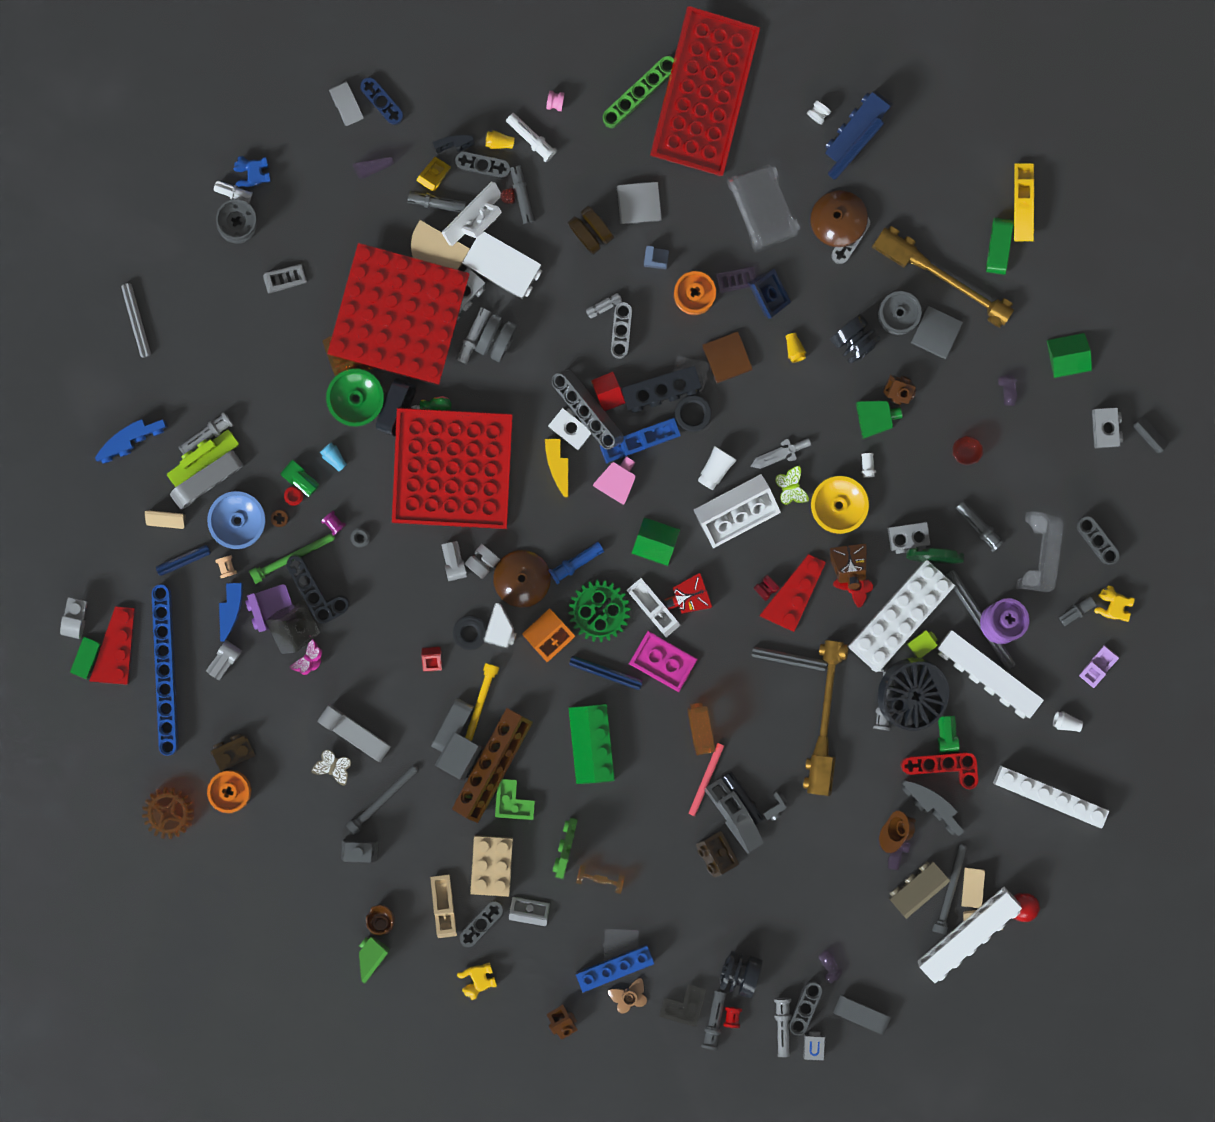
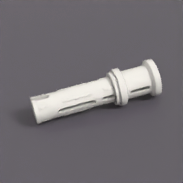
M512 113L507 118L506 122L532 145V150L537 151L544 158V162H548L557 152L556 148H552L545 141L544 137H539L515 113Z

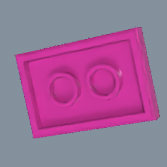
M647 631L629 664L679 692L698 659Z

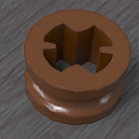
M276 510L272 513L271 522L274 526L284 527L288 523L289 519L286 512ZM278 513H282V517H285L284 522L281 521L282 524H278V521L274 520L275 515L278 516Z

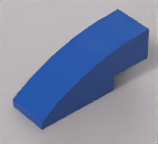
M226 583L227 603H219L220 641L228 639L238 620L243 599V583Z

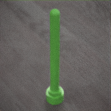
M328 534L263 568L255 567L249 570L255 584L263 581L262 579L265 578L266 574L286 565L291 555L298 554L302 557L332 542L335 536Z

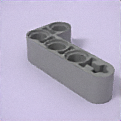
M231 450L174 488L170 496L179 509L183 510L198 497L240 470L244 464L234 450Z
M331 705L326 707L317 720L322 726L330 731H334L380 763L391 748L385 741Z

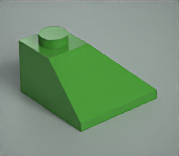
M371 936L369 939L365 937L359 945L362 948L359 952L361 981L364 984L390 950V948L374 936Z

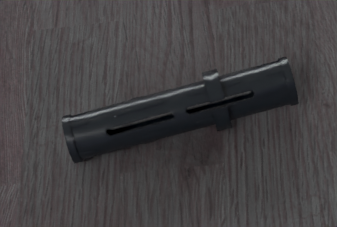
M732 771L725 775L722 780L730 791H734L739 797L755 825L764 820L765 818L755 806L756 803L749 798Z

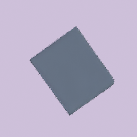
M646 246L644 267L667 269L669 251Z

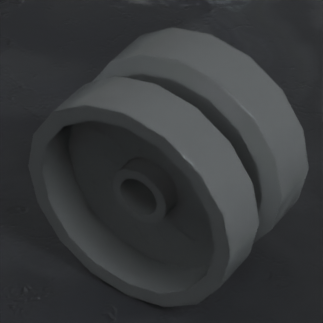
M898 291L884 298L879 305L877 314L878 321L884 330L890 334L903 335L916 327L920 322L922 312L921 305L916 297L908 292ZM897 310L903 311L904 314L902 316H898L896 312Z
M492 314L475 351L486 355L491 346H493L490 355L491 359L500 363L512 344L518 325L508 321L500 330L503 322L502 317Z

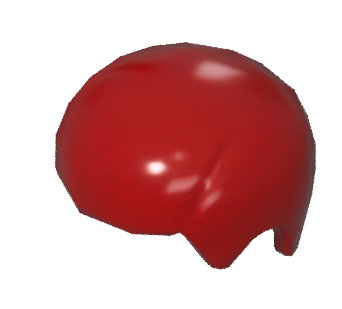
M1017 893L1014 895L1022 908L1019 915L1014 919L1021 922H1030L1035 919L1040 910L1037 898L1028 893Z

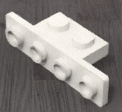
M491 181L442 231L449 245L453 246L464 234L478 238L502 213L499 207L493 205L502 196L495 182Z

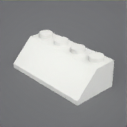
M762 474L694 509L713 548L781 513Z
M496 603L484 641L507 648L509 644H514L517 633L513 632L514 627L503 606Z

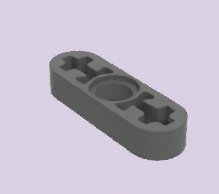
M460 152L455 158L456 165L461 170L498 178H505L510 173V166L505 160L469 152ZM467 156V160L473 161L472 158L475 157L474 169L471 168L472 164L465 163V166H462L459 159ZM480 160L488 162L486 170L478 169L477 163ZM491 161L495 162L494 166L496 167L504 164V168L507 171L499 174V170L493 169V173L489 172L491 170Z
M498 901L490 902L462 931L460 943L465 947H472L500 918L503 913L502 904ZM497 905L499 906V914L494 913L490 917L493 921L490 922L488 917L482 914L486 912L488 915L491 911L490 906L495 907ZM478 919L486 920L487 927L481 930L476 927ZM473 926L474 930L480 933V935L477 936L475 933L472 936L473 942L468 941L466 943L464 942L465 937L463 935L465 933L469 935L473 931L469 928Z

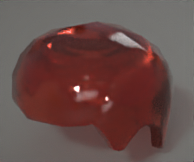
M964 436L956 440L953 444L952 452L957 462L970 465L979 462L983 455V447L974 437Z

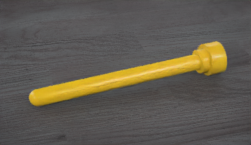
M485 663L483 668L485 677L465 738L471 741L492 678L498 675L500 668L489 663Z

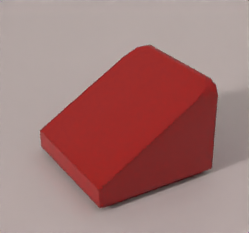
M441 647L422 648L423 671L442 670Z

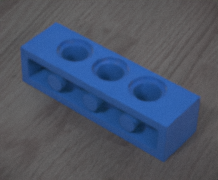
M645 944L576 972V977L582 992H586L654 964V960L648 945Z

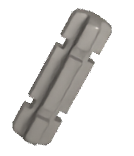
M616 293L611 296L612 298L609 299L608 297L595 304V307L591 306L586 312L589 318H593L598 313L601 314L612 308L613 305L621 303V296Z

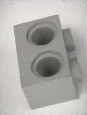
M927 522L888 528L891 551L895 550L896 554L906 553L907 548H919L918 551L930 545ZM916 532H921L924 536L923 541L920 543L914 540ZM901 534L904 536L905 542L903 545L895 543L896 535Z

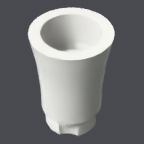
M714 446L698 481L714 490L737 459Z

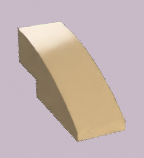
M450 875L430 877L438 938L457 936Z

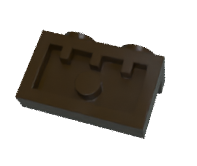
M239 733L230 738L231 742L224 744L222 741L213 746L214 750L210 751V753L213 755L220 772L256 756L247 735L242 736Z
M722 831L696 844L698 854L704 859L708 872L714 878L740 865Z

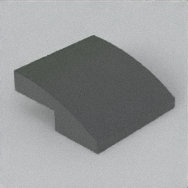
M928 306L911 343L946 359L963 322Z

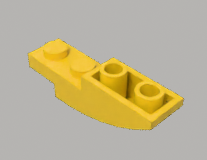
M1034 163L1014 164V241H1034Z

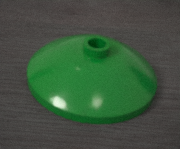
M348 369L339 373L330 382L326 393V402L330 413L340 423L354 427L363 426L373 421L379 415L384 403V392L380 382L371 373L361 369ZM354 395H358L360 397L358 402L353 401L352 398Z

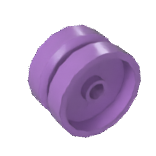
M1012 598L1002 599L986 607L982 612L980 619L981 630L984 636L991 642L1006 644L1024 635L1029 626V614L1025 606L1019 601Z

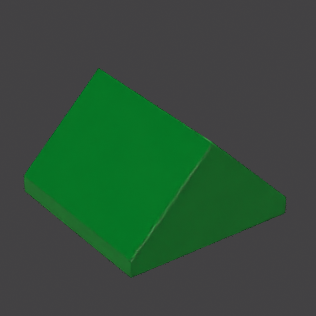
M1085 333L1047 340L1054 378L1092 371L1091 349Z
M644 517L632 554L668 566L680 529Z

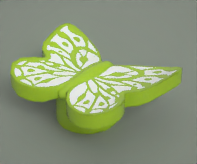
M799 466L790 469L787 475L779 474L775 478L776 484L782 488L780 499L785 505L791 503L792 500L797 503L809 501L808 495L798 484L801 476V468Z

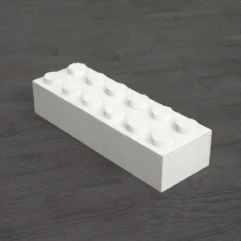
M928 560L924 561L848 645V648L875 672L880 671L955 585Z

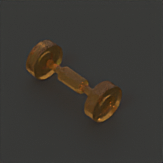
M580 865L576 884L581 885L584 877L600 884L606 885V883L617 885L615 893L621 894L625 875L619 874L617 882L596 874L594 876L584 874L586 866Z

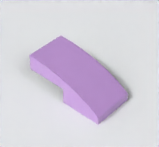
M1103 645L1079 676L1094 688L1119 659V656L1106 645Z

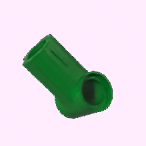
M291 460L280 473L282 477L298 487L308 497L319 487L318 482L305 473V470L294 460Z
M955 716L940 717L938 719L940 735L938 737L939 754L959 753V739L956 735Z

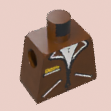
M858 544L830 548V560L838 582H848L849 589L859 588V581L866 579L867 545Z

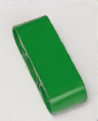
M994 217L986 272L1006 274L1014 220Z

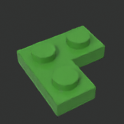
M502 779L497 788L495 817L534 820L535 800L516 799L517 780Z

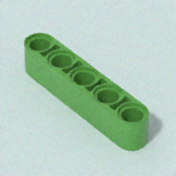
M670 56L663 57L616 100L603 114L605 126L608 128L618 126L670 77L671 70H664L662 67L663 63L670 62L673 65L674 58ZM651 75H656L659 81L652 84L648 78ZM637 88H642L645 94L638 97L634 94V91ZM628 101L631 107L628 110H624L620 107L621 102ZM614 114L617 120L614 123H610L606 120L607 115Z

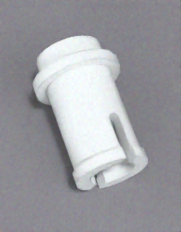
M861 454L863 466L861 474L865 478L875 477L874 454Z

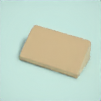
M145 511V520L148 526L184 529L185 514Z
M964 868L961 906L980 908L982 906L984 869Z

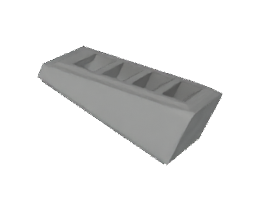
M302 264L266 272L263 275L268 294L307 282ZM295 270L297 271L299 280L297 281L295 279L293 272ZM288 272L291 278V282H288L286 273ZM278 275L282 276L284 284H280ZM271 277H274L276 286H273Z

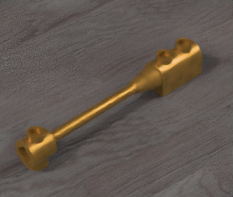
M892 226L888 229L884 227L872 248L903 268L909 262L924 270L927 269L988 309L989 317L987 320L999 328L1005 325L1014 311L1011 308L1012 302L1005 298L1002 301L999 299L993 302L989 301L930 263L914 246L916 242L908 236L905 239L898 236L900 231Z
M825 640V644H820L819 655H823V660L828 663L820 736H818L813 755L806 760V769L810 770L809 777L804 778L803 788L807 789V793L830 796L836 757H830L828 754L827 735L836 664L847 659L848 645H845L844 642Z

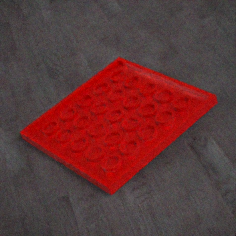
M358 243L327 354L439 385L470 273Z
M397 408L392 523L507 529L513 414Z

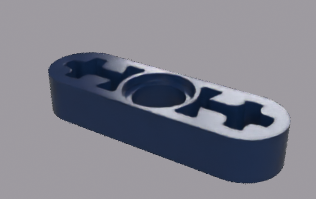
M365 78L360 85L363 94L390 124H400L403 120L401 109L373 78ZM367 82L369 84L374 83L372 87L377 94L373 99L370 97L373 96V93L370 90L365 91V84ZM380 96L387 98V104L383 107L378 106L376 103L377 98ZM390 107L394 113L399 112V119L391 120V114L388 112V110L386 111V113H384L383 111Z

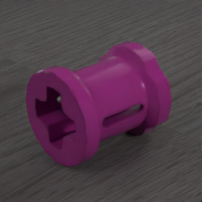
M334 511L330 512L321 521L322 524H326L330 528L333 536L346 526L345 522L342 523L335 516Z

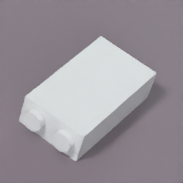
M483 232L476 238L462 262L463 266L470 268L472 271L521 299L524 296H529L533 289L530 285L534 279L538 280L542 273L540 269L541 264L486 232Z

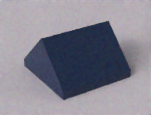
M771 269L748 282L764 316L768 319L775 316L791 303L775 269Z

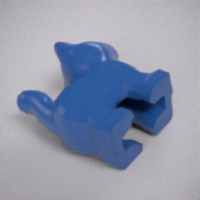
M239 156L234 163L233 169L236 172L248 171V180H239L236 182V186L238 188L241 186L252 187L271 182L270 173H262V169L268 168L267 158L247 160L244 156Z

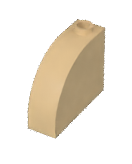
M421 220L418 222L412 235L411 252L413 258L460 270L463 265L462 262L470 248L459 242H456L453 246L449 245L442 232Z

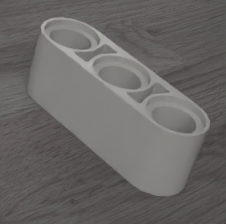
M625 302L617 304L614 312L611 353L617 359L626 357L629 347L632 308ZM626 307L629 313L627 316L622 317L618 314V309ZM624 326L627 329V333L620 336L616 333V328ZM623 345L625 352L622 355L616 354L614 351L615 346Z

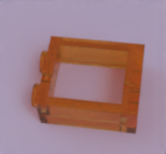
M702 702L690 704L691 708H688L687 711L695 754L701 755L715 752L707 706H703Z

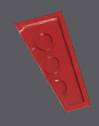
M808 554L759 616L794 632L826 562Z
M115 607L89 681L128 685L135 608Z

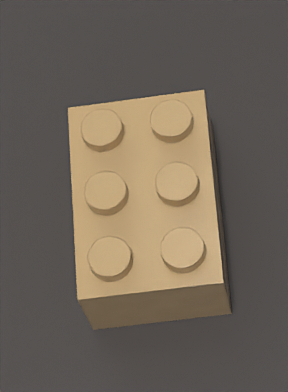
M474 836L471 894L509 897L513 837Z

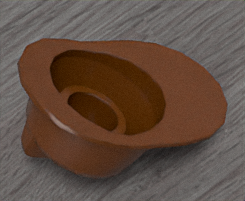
M902 811L893 812L880 832L879 842L881 848L887 853H894L900 849L905 841L910 840L914 836V823L916 820L906 816Z

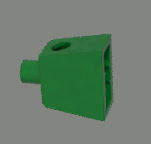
M860 401L856 403L862 439L892 429V420L902 419L901 408L890 409L888 401Z

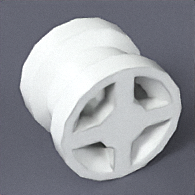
M815 101L813 109L807 112L819 124H823L825 116L831 113L819 101Z

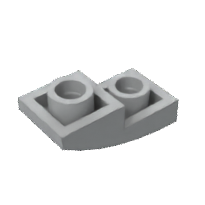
M347 82L329 89L345 126L364 119Z

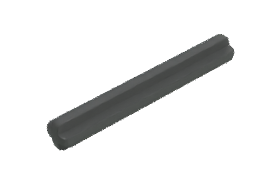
M753 647L751 654L752 657L821 671H825L827 662L824 660L759 647Z

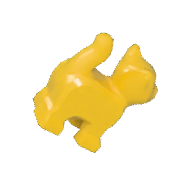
M1110 585L1102 589L1098 596L1104 601H1110V605L1107 610L1097 607L1094 609V612L1096 614L1100 613L1107 618L1129 622L1131 613L1124 611V607H1132L1135 598H1128L1116 593L1114 587Z
M490 962L476 965L457 973L458 978L471 976L474 984H468L462 989L465 996L471 1000L476 999L481 991L490 987H497L494 977L488 979L486 977V973H493Z

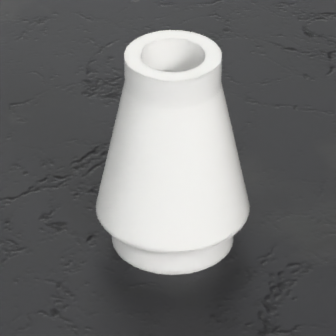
M1062 711L1055 714L1053 726L1057 727V730L1080 732L1083 727V721Z

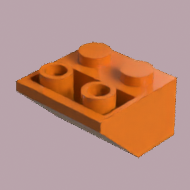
M550 608L522 633L546 662L551 660L576 637Z

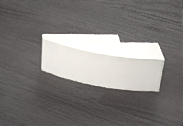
M642 578L627 589V592L665 637L669 636L680 626L679 622Z

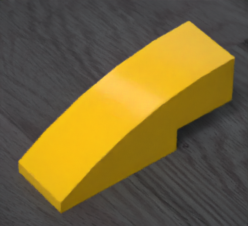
M545 439L550 471L563 496L568 497V458H561V440Z

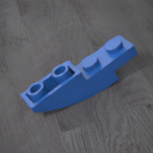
M141 419L123 428L100 449L95 457L96 461H102V464L112 461L116 455L120 454V457L131 454L130 450L135 449L132 441L135 440V443L146 440V436L152 433L153 436L164 433L163 429L168 428L165 420H160L146 426L145 420Z

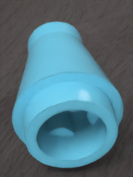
M332 442L320 451L322 458L335 467L338 472L347 465L339 449Z

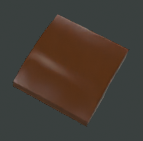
M738 332L702 345L716 383L753 370Z

